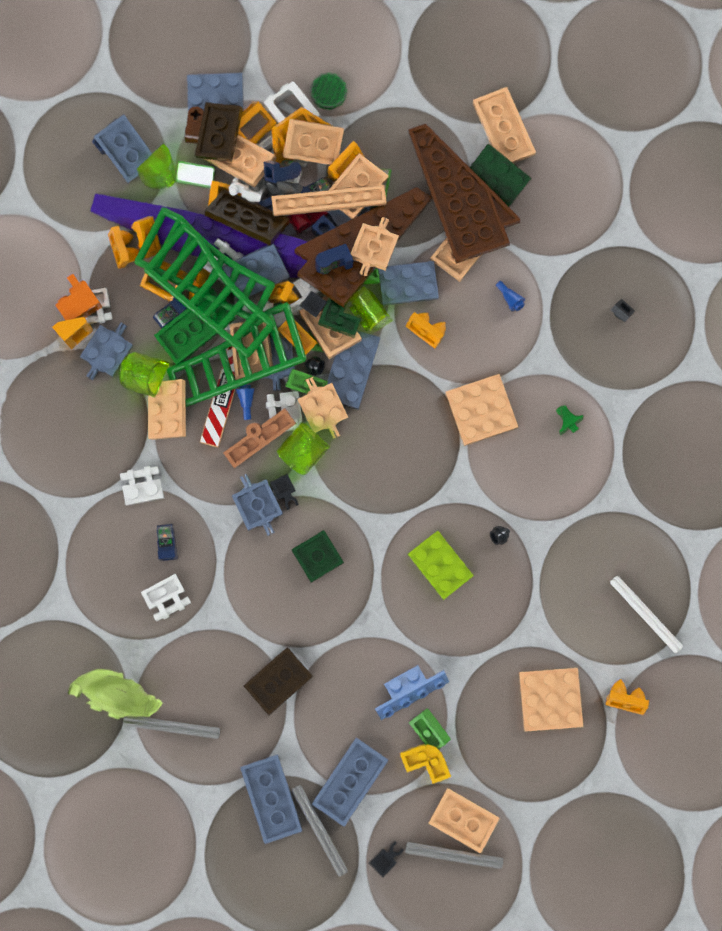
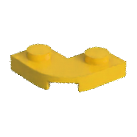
M423 744L400 752L407 772L426 766L432 784L451 777L442 752L432 745Z

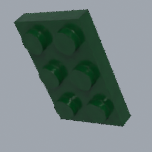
M489 143L470 166V169L509 208L532 180L528 174Z

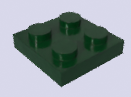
M325 530L291 549L311 583L344 564Z

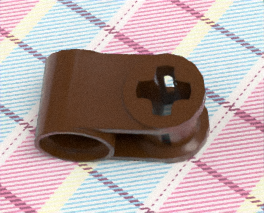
M195 106L188 111L185 143L197 144L204 112L200 107Z

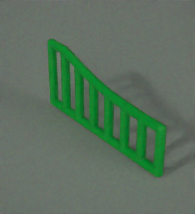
M165 207L161 208L135 258L134 263L144 269L148 265L144 258L165 217L174 220L175 223L164 244L183 222L192 227L182 215ZM190 235L187 237L179 255L192 241L193 238ZM203 237L213 256L218 259L217 262L221 268L226 264L233 269L229 278L234 284L240 273L250 278L243 290L247 297L251 294L256 282L266 287L257 304V307L263 311L275 288V283L227 257ZM201 250V252H200V254H199V256H198V258H197V260H196L194 266H195L196 263L201 259V257L204 255V253L202 252V250ZM166 255L153 269L161 277L166 272L160 268ZM181 266L168 281L176 285L181 283L183 279L177 277ZM196 277L186 287V290L194 294L200 289L193 285ZM210 288L202 298L213 302L217 296L209 293ZM226 299L220 305V307L228 311L234 306L227 302ZM242 307L237 315L247 320L251 313L243 310Z
M183 222L144 268V272L246 358H249L276 326V322L258 308L231 281L211 253L201 234L186 222ZM186 232L193 238L192 241L161 277L153 269ZM199 245L204 255L176 288L167 281ZM209 261L214 272L189 300L182 292ZM220 278L226 287L206 311L203 312L196 304L216 280ZM232 292L239 300L221 322L217 324L210 317ZM245 305L252 314L232 336L224 329ZM259 318L267 325L249 347L246 348L239 340Z
M287 302L267 309L264 313L275 321L273 315L284 311L298 355L297 357L287 360L276 325L271 331V335L280 363L269 366L263 343H261L256 350L263 370L252 374L248 358L238 351L245 377L235 380L226 353V349L232 345L224 341L202 354L167 368L169 380H177L176 372L184 369L186 371L193 397L186 399V407L305 362L307 358L290 304ZM258 319L256 323H253L239 342L243 345L242 339L249 333L252 334L254 340L259 335L258 326L263 321ZM217 354L220 356L228 382L217 387L209 358ZM200 362L203 363L210 387L209 391L201 394L192 366Z

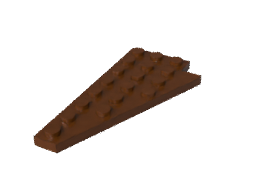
M427 124L408 129L456 264L510 246L505 228L519 224L520 218Z
M416 187L388 201L386 205H380L296 247L295 254L307 261L299 270L297 276L344 308L376 267H370L367 276H364V273L363 275L359 273L363 264L353 260V268L345 270L344 266L331 269L327 274H320L315 267L316 256L323 251L343 244H347L351 253L362 224L379 226L382 217H385V220L386 218L389 220L386 230L399 235V241L431 202L432 197Z

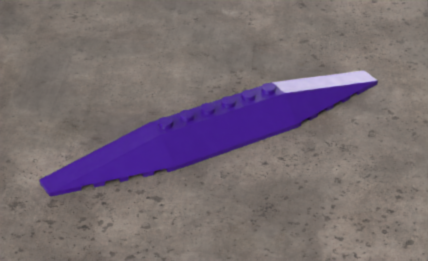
M95 193L90 211L134 231L131 226L135 221L147 216H153L155 222L161 208L165 206ZM165 207L182 215L198 233L218 250L219 248L214 245L218 238L223 242L226 241L230 244V248L237 253L240 252L243 256L267 245L202 214ZM165 217L157 233L160 245L164 244L175 223L174 220ZM184 232L171 250L180 253L189 234ZM280 234L273 243L290 278H299L297 274L307 261L295 254V248L308 241ZM198 245L190 255L198 257L201 252L200 246Z

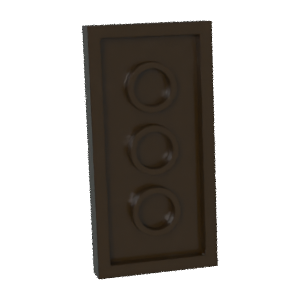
M223 189L205 209L204 215L269 246L273 244L289 225V218L274 216L272 210L248 201L237 194L234 196L230 195L226 189Z

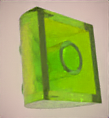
M164 143L136 169L142 183L151 189L170 188L176 182V167L171 153Z
M367 287L361 288L350 299L352 305L349 308L355 316L360 315L362 318L360 324L366 332L369 329L371 332H376L393 321L373 291Z
M132 352L121 363L119 369L120 383L128 390L155 398L170 363L145 354Z
M302 421L277 449V454L294 471L301 475H306L328 451L330 446Z

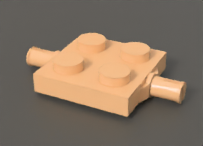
M385 217L381 218L379 226H370L363 223L357 236L351 256L353 260L363 264L359 272L361 275L364 273V276H367L370 267H376L384 271L387 269L399 235L386 230L389 220L387 218L385 220Z
M313 377L310 378V381L309 378L305 381L310 391L298 398V402L313 433L322 429H329L333 439L336 436L339 437L340 434L335 425L348 418V415L333 383L317 387Z

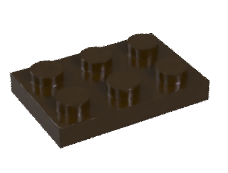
M205 102L195 151L196 158L232 162L243 111L241 106Z
M287 647L244 685V688L270 716L306 684L313 675Z

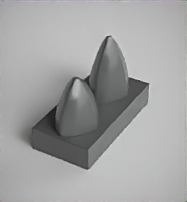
M287 181L277 183L265 182L268 189L266 193L267 198L298 194L303 189V186L299 183Z

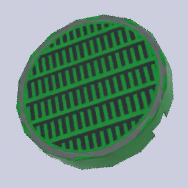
M324 73L314 79L311 84L310 93L315 105L321 109L332 110L341 106L346 100L347 87L344 80L337 74Z

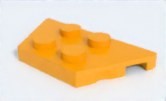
M300 107L271 128L273 153L277 158L274 162L280 164L283 160H294L283 157L290 119L324 125L330 124L305 108Z

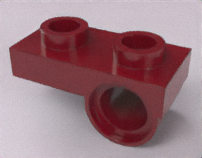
M328 211L293 214L288 215L287 218H289V223L296 234H299L311 227L321 216H329Z

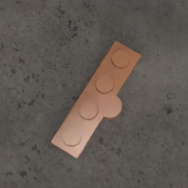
M284 408L262 425L256 422L249 424L246 428L247 436L223 452L231 465L236 468L294 426L296 422L287 409Z

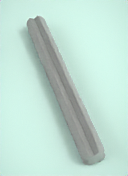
M125 716L123 720L124 726L218 739L220 736V728L138 716Z
M301 785L294 787L292 793L338 876L344 875L348 870Z
M407 842L405 847L407 854L502 869L503 858L411 842Z

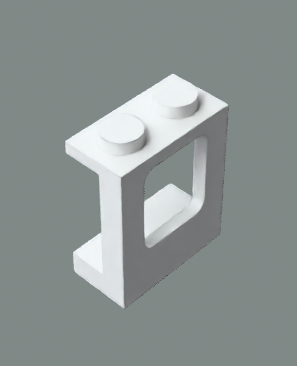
M294 81L283 85L279 92L275 95H269L264 102L265 110L269 111L278 123L284 120L285 117L276 105L292 94L295 95L306 110L320 118L318 111Z

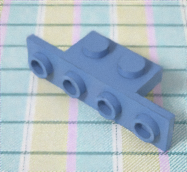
M417 665L386 682L384 685L392 699L375 708L380 719L389 718L400 709L407 708L418 699L425 698L434 690L443 688L449 683L445 671L443 670L426 680Z

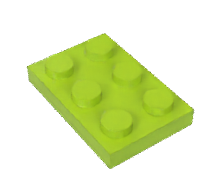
M436 531L407 554L443 600L474 576L439 531Z

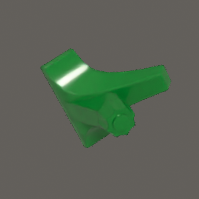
M565 405L557 408L556 412L563 420L562 428L559 431L560 436L569 429L573 433L578 431L579 428L576 424L581 422L584 416L572 414Z

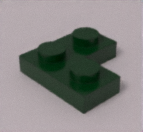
M328 298L318 325L355 338L361 318L345 313L347 304L343 308Z

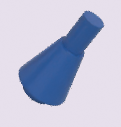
M502 281L496 284V287L503 293L511 311H519L524 307V297L510 288L508 289Z
M243 385L240 389H236L243 408L244 420H250V407L252 406L255 388H251V385Z

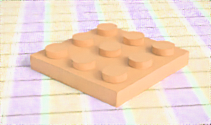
M500 374L445 392L464 446L518 428Z
M578 668L519 672L524 731L583 727Z

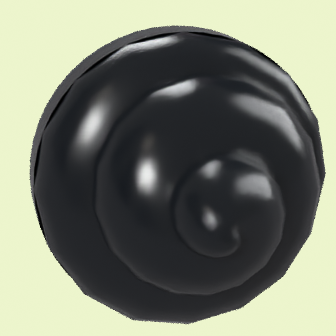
M315 356L307 360L305 366L311 375L316 376L323 373L325 362L320 357Z
M503 526L494 527L490 531L492 542L495 545L505 544L508 541L510 530Z

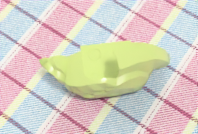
M106 669L93 670L79 676L70 684L67 693L77 698L82 693L91 700L86 702L91 705V709L100 712L102 710L109 712L108 715L115 719L124 716L150 717L163 704L154 695H147L140 684L132 679H123V673Z

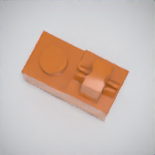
M74 274L67 277L73 286L69 289L71 295L63 296L55 304L65 320L80 317L87 318L102 308V305L84 280L78 282Z

